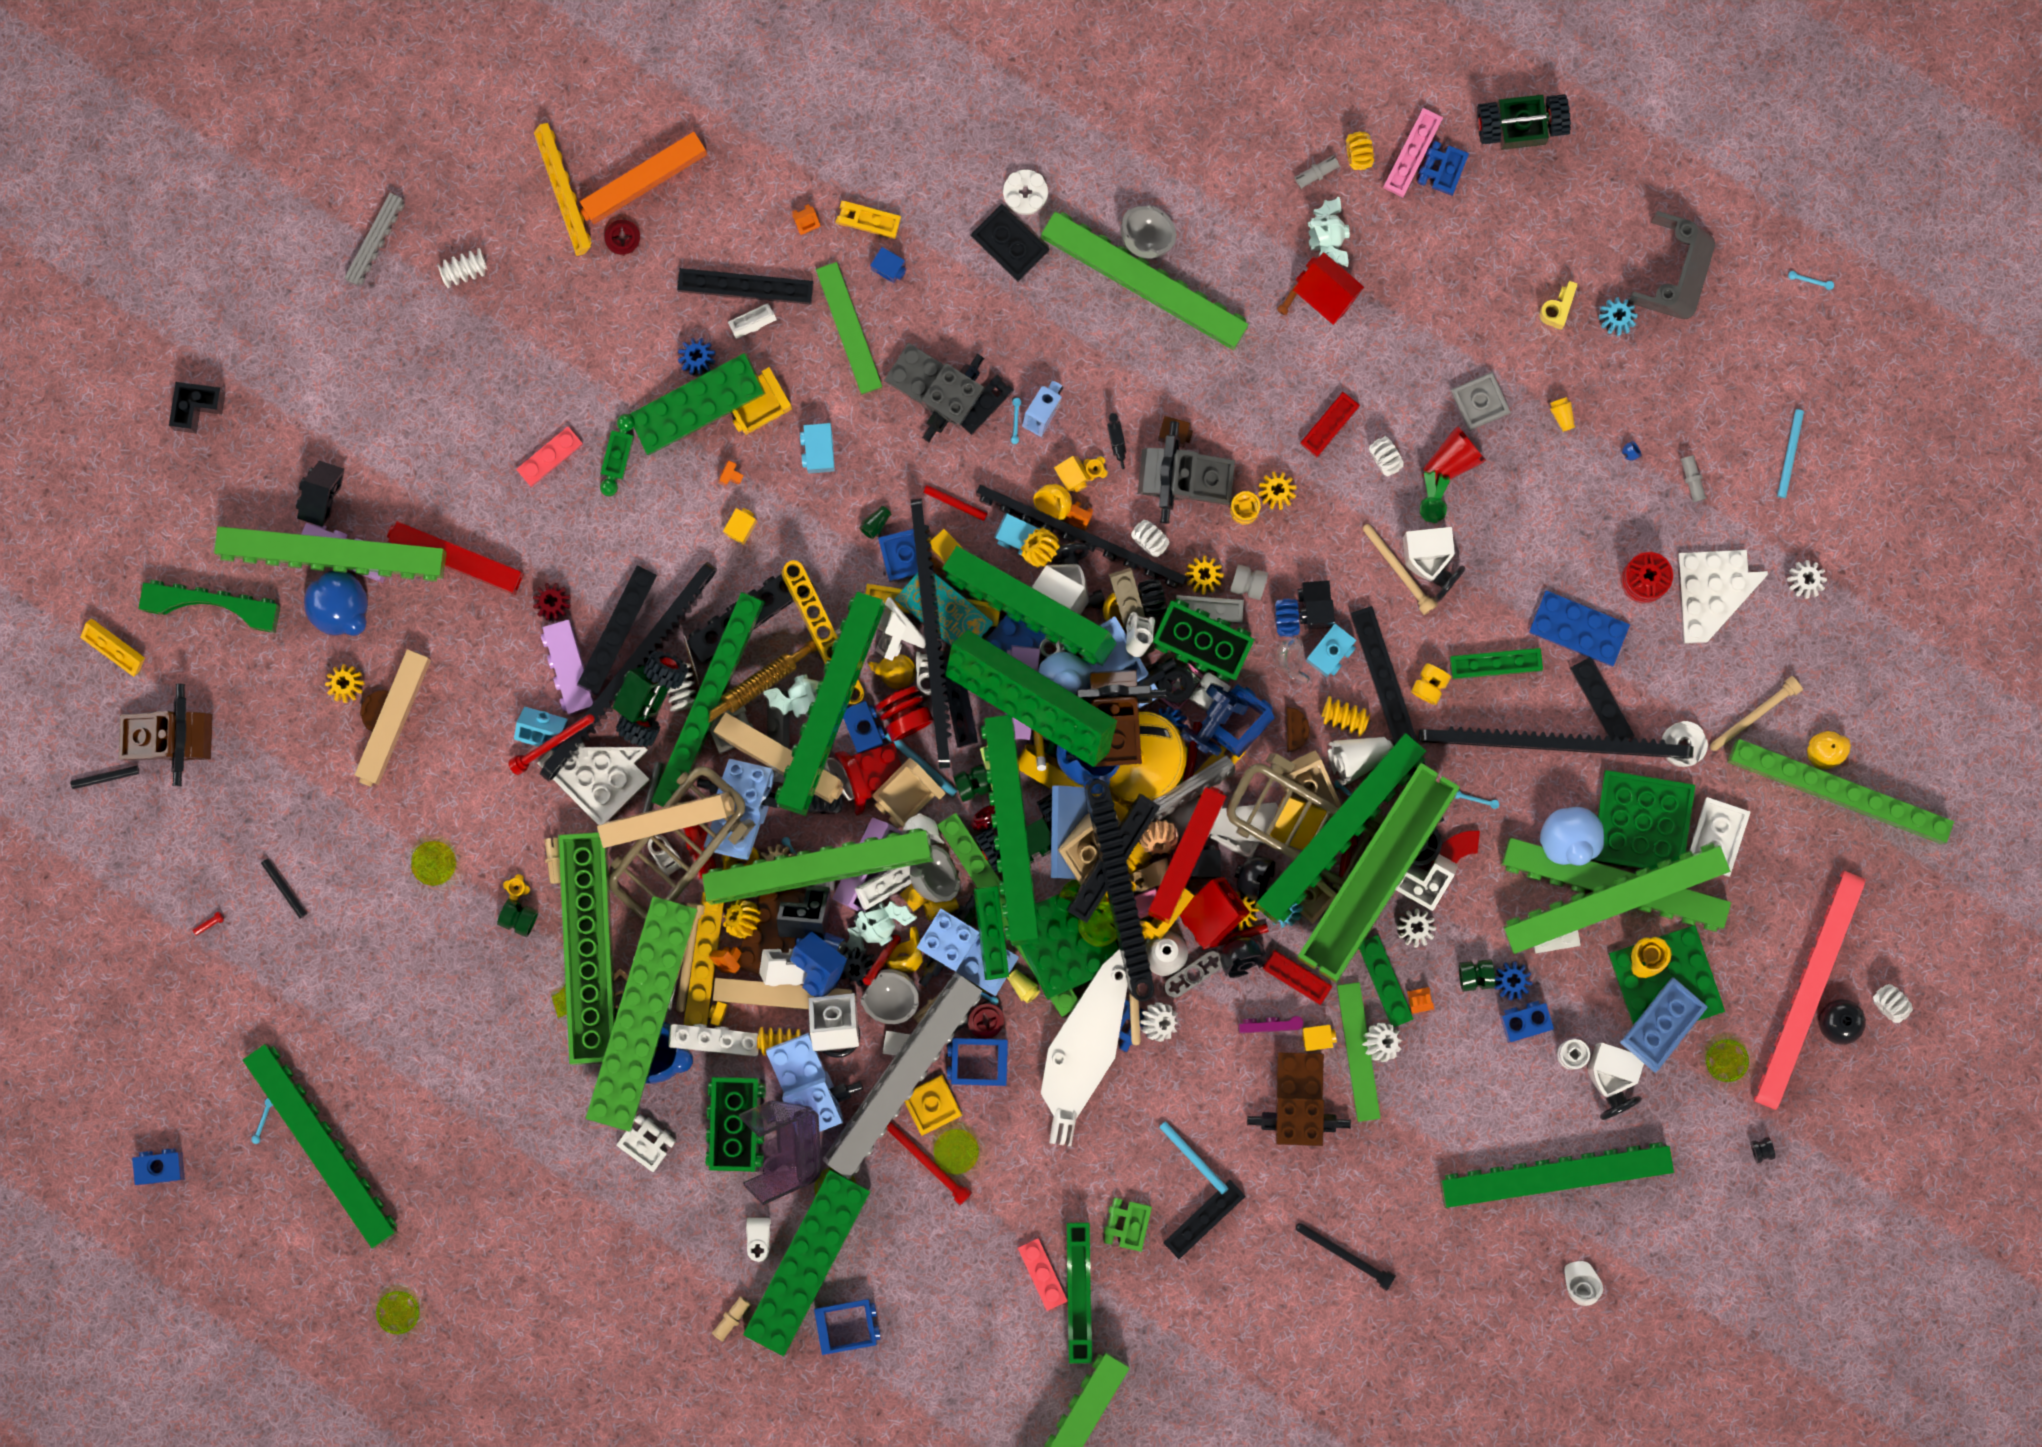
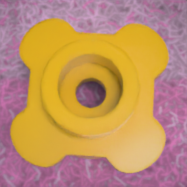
M1099 456L1097 459H1086L1083 465L1086 467V472L1091 478L1090 481L1098 477L1105 478L1108 475V471L1105 470L1104 457Z
M520 874L503 883V888L510 894L509 898L517 901L522 895H528L530 892V887L526 886L524 877Z

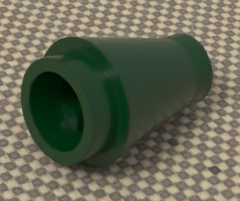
M881 506L861 522L862 525L859 529L865 536L874 539L880 535L892 514L886 507Z

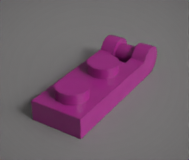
M1294 1016L1289 1021H1280L1279 1017L1266 1018V1022L1257 1023V1018L1243 1019V1024H1238L1239 1034L1294 1031L1302 1028L1304 1022L1299 1016Z

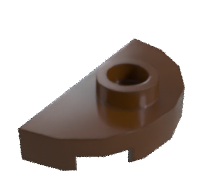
M380 690L368 695L361 705L360 715L366 729L373 732L389 691Z
M1286 707L1287 753L1301 748L1307 741L1310 731L1309 722L1304 714L1291 707Z

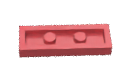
M566 427L516 470L532 487L582 446L583 443L569 427Z
M1039 1238L1018 1247L1046 1310L1048 1311L1067 1302L1068 1300Z

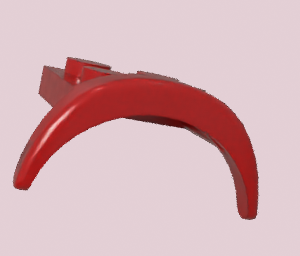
M894 743L850 756L845 751L835 752V756L842 763L851 784L856 816L863 814L866 800L873 798L872 795L902 766Z

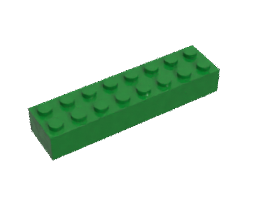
M959 546L955 547L942 568L947 574L946 578L951 581V585L961 591L965 588L970 592L969 595L976 600L981 601L984 599L989 603L988 606L998 612L1002 609L1008 613L1007 616L1017 623L1020 620L1027 624L1026 627L1035 633L1041 631L1045 634L1047 640L1054 644L1060 642L1064 645L1065 650L1074 655L1078 652L1083 656V660L1093 666L1096 663L1103 666L1117 644L1108 630Z
M967 630L952 643L946 677L1093 767L1109 754L1117 724L1116 719L970 630Z
M832 1169L829 1170L743 1333L744 1336L783 1357L786 1355L872 1190L851 1179H847Z

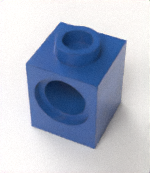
M881 247L870 265L873 272L892 283H895L897 279L901 280L907 270L904 259Z

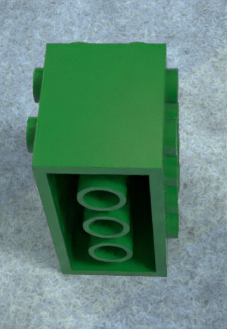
M1178 598L1175 602L1170 601L1153 637L1154 648L1166 654L1170 650L1176 653L1174 658L1185 663L1192 660L1197 663L1196 668L1207 673L1211 669L1217 672L1216 677L1226 682H1229L1230 679L1236 681L1255 640L1250 637L1252 633L1240 627L1234 630L1230 628V622L1221 618H1217L1215 621L1209 618L1210 613L1197 608L1195 612L1188 608V603Z
M712 1077V1082L708 1083V1096H711V1105L707 1107V1119H710V1129H707L706 1132L709 1152H706L705 1164L709 1166V1171L759 1172V1167H763L764 1153H760V1144H764V1130H760L761 1121H765V1107H761V1098L766 1097V1084H762V1079Z

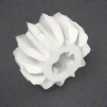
M1388 437L1379 438L1369 446L1371 456L1384 475L1395 474L1403 467L1402 457Z
M1148 520L1138 523L1131 534L1135 542L1153 557L1163 554L1170 543L1166 535Z
M1809 560L1804 562V566L1800 562L1796 563V569L1791 568L1789 571L1793 576L1787 578L1788 582H1794L1789 589L1794 590L1797 588V597L1803 592L1805 599L1810 597V593L1813 597H1817L1819 595L1818 590L1823 591L1825 589L1821 583L1826 582L1827 578L1820 577L1825 570L1817 571L1818 563L1815 562L1811 567ZM1806 575L1810 576L1809 580L1811 582L1808 584L1804 583Z
M1417 908L1414 910V917L1409 910L1406 911L1408 919L1402 916L1399 918L1405 925L1397 926V930L1405 931L1399 935V938H1404L1407 935L1408 939L1405 941V944L1409 945L1414 940V948L1419 946V939L1423 946L1427 945L1425 937L1430 940L1434 938L1428 931L1436 930L1435 926H1429V923H1432L1434 918L1426 920L1427 911H1424L1419 916L1420 911ZM1420 923L1422 925L1420 927L1422 932L1418 931L1414 934L1412 932L1414 928H1411V924Z
M1891 984L1885 985L1883 988L1881 987L1873 996L1874 1004L1895 1023L1905 1020L1913 1011L1912 1003L1908 1001V998Z
M1155 1002V1005H1147L1148 1012L1143 1011L1144 1019L1140 1020V1023L1144 1024L1141 1031L1146 1033V1037L1151 1040L1155 1039V1041L1161 1042L1164 1039H1171V1032H1177L1174 1028L1175 1024L1180 1023L1175 1019L1178 1013L1173 1011L1170 1005L1161 1002Z
M1377 1023L1376 1026H1370L1368 1028L1369 1032L1363 1035L1367 1042H1364L1362 1045L1368 1047L1365 1054H1372V1060H1380L1381 1062H1387L1389 1059L1397 1057L1396 1052L1402 1050L1398 1043H1401L1403 1040L1397 1038L1400 1031L1393 1030V1025Z

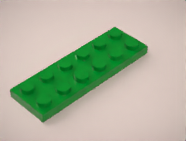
M743 353L629 415L635 421L634 429L646 454L651 455L766 393L748 355Z

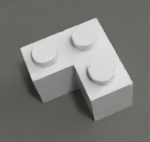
M1440 854L1428 872L1412 865L1396 891L1433 911L1453 879L1459 865Z

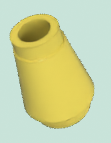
M1017 969L1007 977L1021 1001L1024 1000L1026 1003H1029L1040 993V990L1037 988L1038 985Z

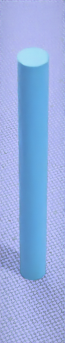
M1799 409L1795 410L1777 497L1784 499L1787 497L1804 411Z
M888 733L885 735L886 739L894 743L895 747L906 757L913 759L945 792L951 797L955 795L958 790L901 739L892 742Z
M1166 1121L1159 1127L1221 1194H1224L1229 1189Z

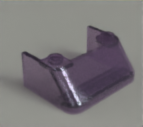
M771 1100L739 1114V1118L758 1137L777 1130L778 1152L766 1158L763 1164V1174L743 1182L745 1188L762 1205L812 1184L819 1178L821 1174L819 1115L812 1107Z

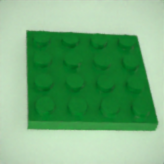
M1605 770L1597 815L1603 824L1604 846L1601 853L1596 858L1591 859V861L1640 869L1649 867V870L1657 868V863L1670 859L1673 862L1680 859L1679 855L1686 852L1696 785Z
M1081 885L1035 904L1040 943L1020 945L1047 1000L1093 980L1102 964L1119 950L1098 906L1087 923L1066 910Z
M1696 925L1658 937L1665 940L1669 945L1672 956L1667 967L1655 976L1641 978L1633 974L1631 969V953L1635 945L1608 954L1632 1025L1635 1024L1672 977L1708 1007L1697 1021L1725 1012Z

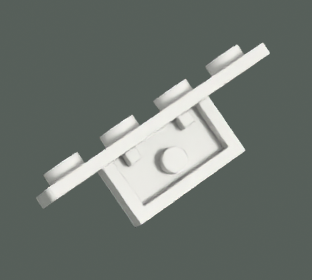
M672 1024L670 1025L669 1047L755 1057L758 1055V1033L731 1031L728 1027H715L713 1029L707 1028V1025L694 1024L693 1026Z

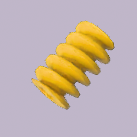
M1328 696L1321 717H1324V725H1327L1332 720V728L1341 723V731H1344L1349 726L1350 734H1353L1357 729L1358 737H1361L1364 734L1371 712L1366 716V709L1363 708L1358 713L1357 705H1354L1349 710L1348 702H1345L1340 707V699H1337L1332 704V697Z
M760 1027L757 1037L758 1053L761 1049L763 1056H766V1049L801 1036L800 1029H797L795 1035H792L791 1029L788 1028L786 1034L783 1035L781 1028L774 1034L772 1027H770L767 1034H765L763 1027Z

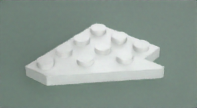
M1747 550L1678 554L1684 644L1707 643L1768 575V571L1748 572Z
M578 747L579 755L573 754L574 761H567L553 779L598 825L608 822L650 781L635 765L648 750L645 747ZM550 750L537 764L543 768L555 751Z

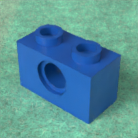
M866 701L847 708L843 717L858 754L884 745L882 739L886 738L881 725L876 727L873 720L877 717L873 705L868 706ZM863 721L871 725L870 730L866 733H861L858 730V725Z
M176 1148L163 1149L162 1154L153 1155V1151L139 1152V1157L132 1158L135 1185L185 1180L183 1153L176 1152ZM157 1160L162 1161L164 1165L160 1173H157L154 1169V1164Z

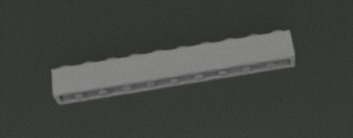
M957 972L953 974L822 1160L828 1166L847 1179L857 1174L864 1157H868L872 1153L874 1143L878 1138L884 1136L891 1119H895L899 1115L901 1105L913 1095V1088L918 1081L920 1082L925 1078L930 1064L938 1060L941 1054L940 1050L952 1040L955 1029L958 1025L964 1023L969 1009L979 1002L980 994L982 993L981 989Z

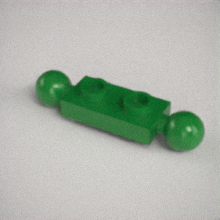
M622 414L618 417L617 427L619 432L611 430L600 473L603 476H607V479L603 480L600 484L601 493L607 497L615 495L618 491V485L615 480L624 479L634 436L628 434V431H631L635 424L633 417L629 414Z

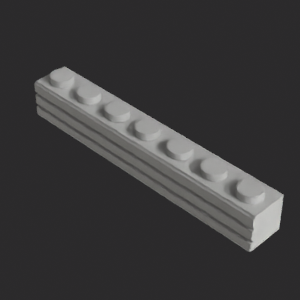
M389 193L344 278L346 281L358 287L364 283L366 272H370L372 261L377 259L379 248L384 246L386 235L389 236L391 233V225L396 223L398 212L402 211L405 206L402 198Z
M1226 755L1174 787L1171 791L1153 800V802L1161 807L1151 822H1156L1157 819L1158 821L1162 820L1163 817L1172 814L1179 807L1186 805L1187 802L1196 799L1203 793L1205 787L1210 789L1220 784L1226 778L1233 776L1236 773L1234 763Z

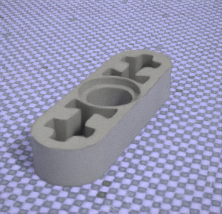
M1214 951L1208 952L1169 978L1164 986L1166 994L1172 998L1180 997L1219 971L1222 967L1221 955ZM1209 956L1212 958L1217 957L1219 959L1217 962L1218 967H1208L1206 970L1209 973L1204 975V971L1198 963L1202 961V964L1205 965L1209 962ZM1191 968L1198 969L1200 971L1199 980H1189L1187 977L1188 970ZM1183 974L1184 980L1190 986L1186 988L1185 984L1179 987V993L1176 994L1175 991L1170 992V982L1173 981L1175 984L1180 982L1182 979L1178 976Z

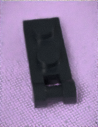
M998 374L984 388V391L961 424L971 436L1015 390L1010 385L1007 386L1002 381L1003 378ZM995 388L1001 392L998 397L992 393Z

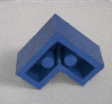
M811 932L795 945L790 961L807 973L802 988L811 996L822 997L827 996L837 987L847 958L815 933Z

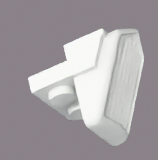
M888 597L878 628L883 633L875 651L884 658L893 660L894 656H898L901 650V640L921 648H925L926 641L923 634L917 630L898 608L892 598Z

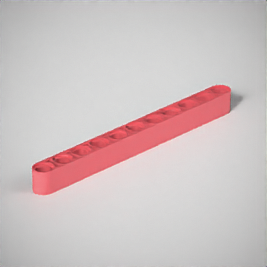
M1845 870L1842 871L1840 884L1836 885L1832 898H1834L1833 902L1828 906L1825 913L1823 927L1820 926L1815 939L1817 940L1816 946L1811 949L1807 960L1809 962L1807 969L1804 968L1799 980L1801 983L1798 990L1796 989L1791 1004L1793 1005L1791 1010L1787 1011L1782 1024L1784 1025L1782 1033L1779 1032L1774 1045L1776 1046L1774 1054L1771 1053L1766 1065L1768 1068L1765 1075L1763 1074L1758 1089L1760 1090L1758 1095L1754 1096V1102L1774 1110L1778 1108L1865 885V878Z

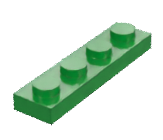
M1541 648L1450 656L1452 680L1543 671Z
M998 886L975 888L974 896L985 980L1009 977Z
M1376 935L1364 940L1359 951L1389 1023L1394 1028L1413 1020L1379 936Z

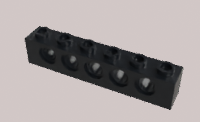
M795 566L787 568V574L790 577L798 576L799 572ZM782 574L776 578L774 576L768 578L763 582L764 586L758 591L753 589L747 593L761 600L766 594L774 596V601L771 604H764L753 630L794 602L790 591L784 592L780 589L782 582H784ZM804 586L797 588V594L800 597L808 592V589ZM737 602L725 609L727 612L721 617L716 615L707 622V627L702 630L698 628L688 635L687 643L703 665L713 659L725 631V623L729 621ZM710 633L718 634V640L714 644H709L706 641Z

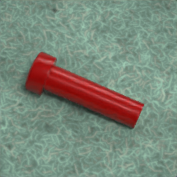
M218 911L214 913L212 918L192 931L197 936L216 923H222L224 917Z

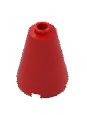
M1457 426L1423 470L1429 473L1435 471L1437 484L1440 474L1444 477H1450L1451 480L1483 464L1486 459L1460 427Z

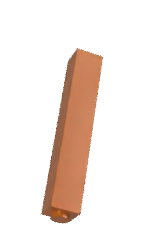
M692 132L579 201L583 207L579 211L586 221L591 220L594 225L707 155L706 149L695 132Z

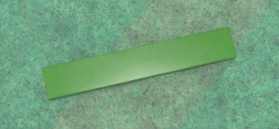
M837 262L816 269L861 395L883 388Z
M1360 982L1337 985L1357 1122L1381 1119L1371 1055L1365 1054L1368 1047L1362 1045L1364 1042H1367V1039L1363 1036L1367 1033Z

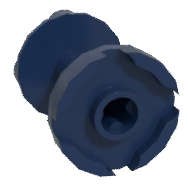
M1210 683L1206 693L1214 700L1206 711L1209 717L1199 732L1183 727L1180 735L1188 741H1195L1197 743L1196 747L1202 752H1211L1219 756L1222 749L1211 741L1212 736L1220 723L1226 724L1233 712L1245 715L1249 706L1233 692H1226L1223 690L1224 687Z

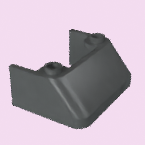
M1657 211L1651 223L1675 230L1676 238L1680 242L1690 245L1678 286L1672 284L1661 285L1656 292L1655 298L1633 291L1628 298V303L1679 319H1689L1697 309L1715 248V240L1694 222Z

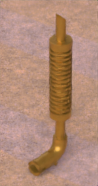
M813 639L805 642V646L791 656L783 653L779 658L773 660L772 663H769L747 678V680H744L732 690L722 695V703L710 711L708 723L727 710L734 713L782 680V678L788 676L789 673L797 669L796 662L809 653L813 654L818 651ZM832 647L827 650V656L831 659L834 653L832 652Z

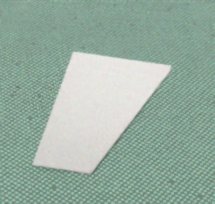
M1276 802L1261 804L1251 825L1266 833L1278 809ZM1255 805L1236 807V815L1240 819L1247 821ZM1227 808L1221 809L1210 833L1264 843L1252 835L1245 838L1237 834L1236 830L1238 827L1229 821L1226 812Z

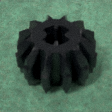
M1148 579L1139 582L1138 593L1145 617H1156L1165 614L1166 599L1161 581L1159 579Z
M842 793L832 803L814 794L808 812L821 815L840 813L843 806Z
M855 947L852 951L847 950L844 953L847 961L842 971L845 973L842 979L849 978V985H853L856 982L859 987L864 984L863 978L875 962L872 961L874 954L867 955V948L860 951L859 947Z

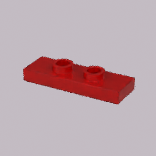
M1342 392L1300 442V445L1318 458L1358 410L1360 405L1346 393Z
M1276 950L1272 952L1262 968L1265 972L1320 1006L1333 987Z

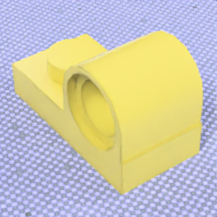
M1569 281L1566 287H1561L1558 299L1562 300L1561 302L1549 300L1544 303L1539 314L1543 323L1562 330L1577 288V283ZM1546 309H1554L1557 316L1549 317L1546 314Z

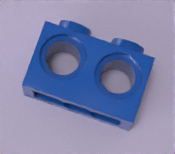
M1538 1000L1526 1004L1527 1009L1518 1011L1517 1007L1504 1010L1505 1015L1500 1016L1508 1043L1554 1030L1546 1003L1540 1005ZM1535 1011L1540 1012L1543 1016L1540 1024H1535L1531 1019L1532 1013ZM1512 1018H1517L1521 1022V1027L1517 1031L1510 1028L1509 1023Z

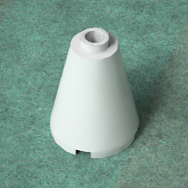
M1385 737L1335 740L1328 744L1332 746V749L1328 750V757L1333 773L1335 774L1336 771L1339 773L1341 779H1338V782L1341 785H1345L1373 770L1389 753L1393 745Z
M1167 931L1162 939L1146 940L1145 949L1148 953L1149 967L1153 973L1160 976H1170L1178 973L1185 966L1188 958V948L1183 938L1177 933ZM1164 947H1169L1171 949V953L1169 955H1165L1162 952V949Z

